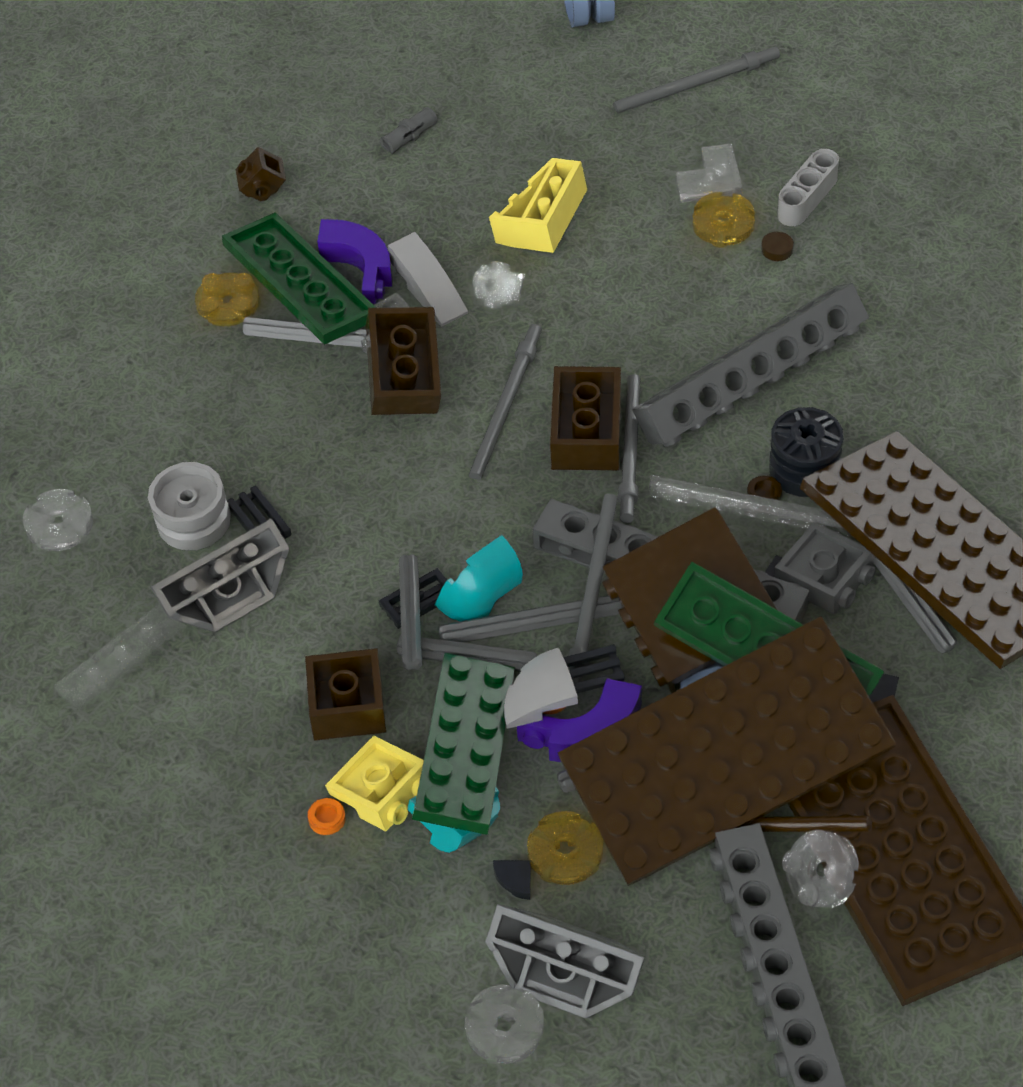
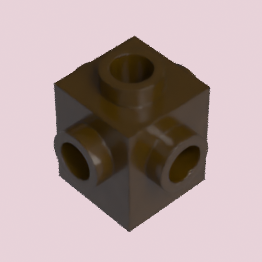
M257 147L245 160H242L235 169L239 191L245 196L252 197L258 201H266L286 181L282 158L260 147Z

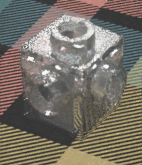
M492 261L491 266L482 265L473 277L472 288L475 290L474 297L483 299L484 306L501 309L502 304L509 306L518 305L525 274L511 271V264Z

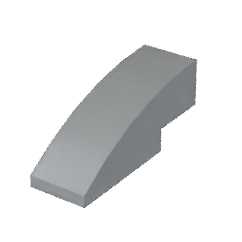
M416 232L388 245L391 265L407 282V289L423 307H434L435 321L441 327L468 314L465 304L448 275Z

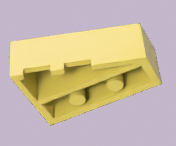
M552 158L527 181L528 187L519 195L514 193L508 199L509 205L500 213L495 211L490 215L489 220L495 243L514 248L554 253L587 191L581 161Z

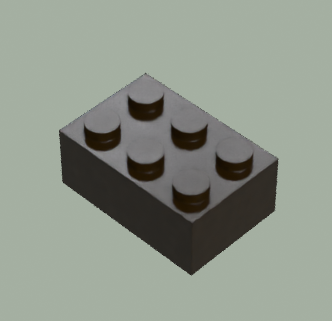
M434 307L368 308L366 342L371 415L437 414L441 400V385Z
M554 366L550 438L551 470L619 471L621 367Z

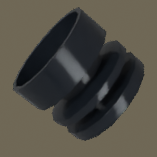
M798 407L786 411L776 419L771 429L769 473L771 477L779 481L784 492L798 497H809L800 489L803 478L841 459L844 438L843 428L838 420L828 412L814 407Z

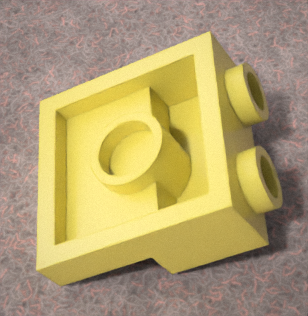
M373 736L325 786L329 795L354 807L361 819L387 831L393 824L400 825L407 818L409 800L417 796L423 759Z

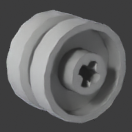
M182 462L163 470L149 486L148 501L160 537L172 547L181 550H199L211 546L223 537L230 526L231 512L226 500L224 487L219 474L210 466L198 462Z

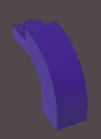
M321 219L317 241L319 254L328 262L348 263L359 268L364 273L362 295L377 308L378 299H384L385 287H392L393 284L390 254L385 243L376 233L360 224L344 220Z
M606 678L600 700L591 711L572 719H558L542 715L543 720L517 726V739L530 748L540 749L543 746L548 747L549 760L561 762L558 752L639 711L642 705V686Z

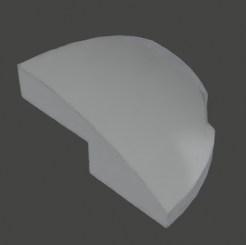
M559 648L544 652L525 664L514 683L509 686L504 704L507 729L543 720L542 712L578 704V696L571 675Z

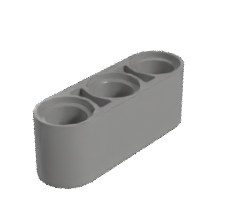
M830 149L816 150L781 189L778 198L777 216L782 224L797 226L803 223L836 184L839 166V156L836 152Z

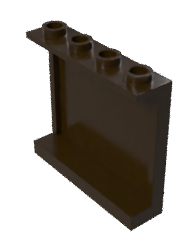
M716 507L603 566L607 579L602 584L611 600L619 599L623 608L619 609L618 612L627 629L634 626L639 637L634 639L639 651L644 658L649 655L651 656L655 666L650 669L660 687L667 685L671 694L676 692L675 684L716 663V661L654 626L655 619L691 561L777 610Z

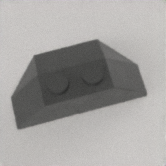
M271 518L150 588L168 618L207 631L216 632L275 598L289 547Z
M497 904L485 941L513 992L583 1018H588L632 996L645 960V956L618 941L546 915Z

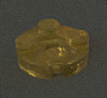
M722 192L708 194L698 200L694 207L692 215L693 230L699 238L718 248L740 243L747 239L754 231V207L749 200L739 194L733 193L732 197L722 196ZM718 217H721L723 219L729 217L730 219L727 221L718 220Z
M248 273L207 274L203 277L202 285L195 294L197 312L200 316L202 315L203 318L207 319L209 323L216 326H234L244 322L245 317L253 315L257 311L260 303L258 288L254 284L252 276ZM224 296L232 297L229 303H223L221 298H224Z
M571 811L551 813L539 821V826L534 829L533 833L532 831L530 832L527 840L528 859L531 861L533 870L545 882L561 885L579 883L598 871L599 864L603 858V838L596 825L592 821L590 824L587 820L581 819V814ZM561 842H567L569 847H576L568 854H562L557 851L560 848Z

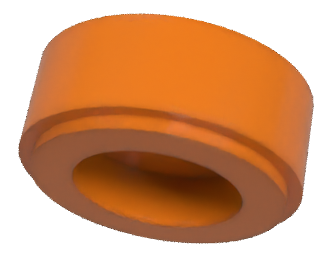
M319 799L308 810L309 825L318 834H334L345 824L344 807L335 799Z

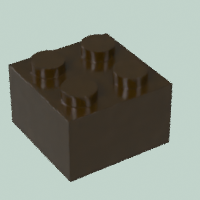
M378 648L305 656L309 718L314 741L386 733Z

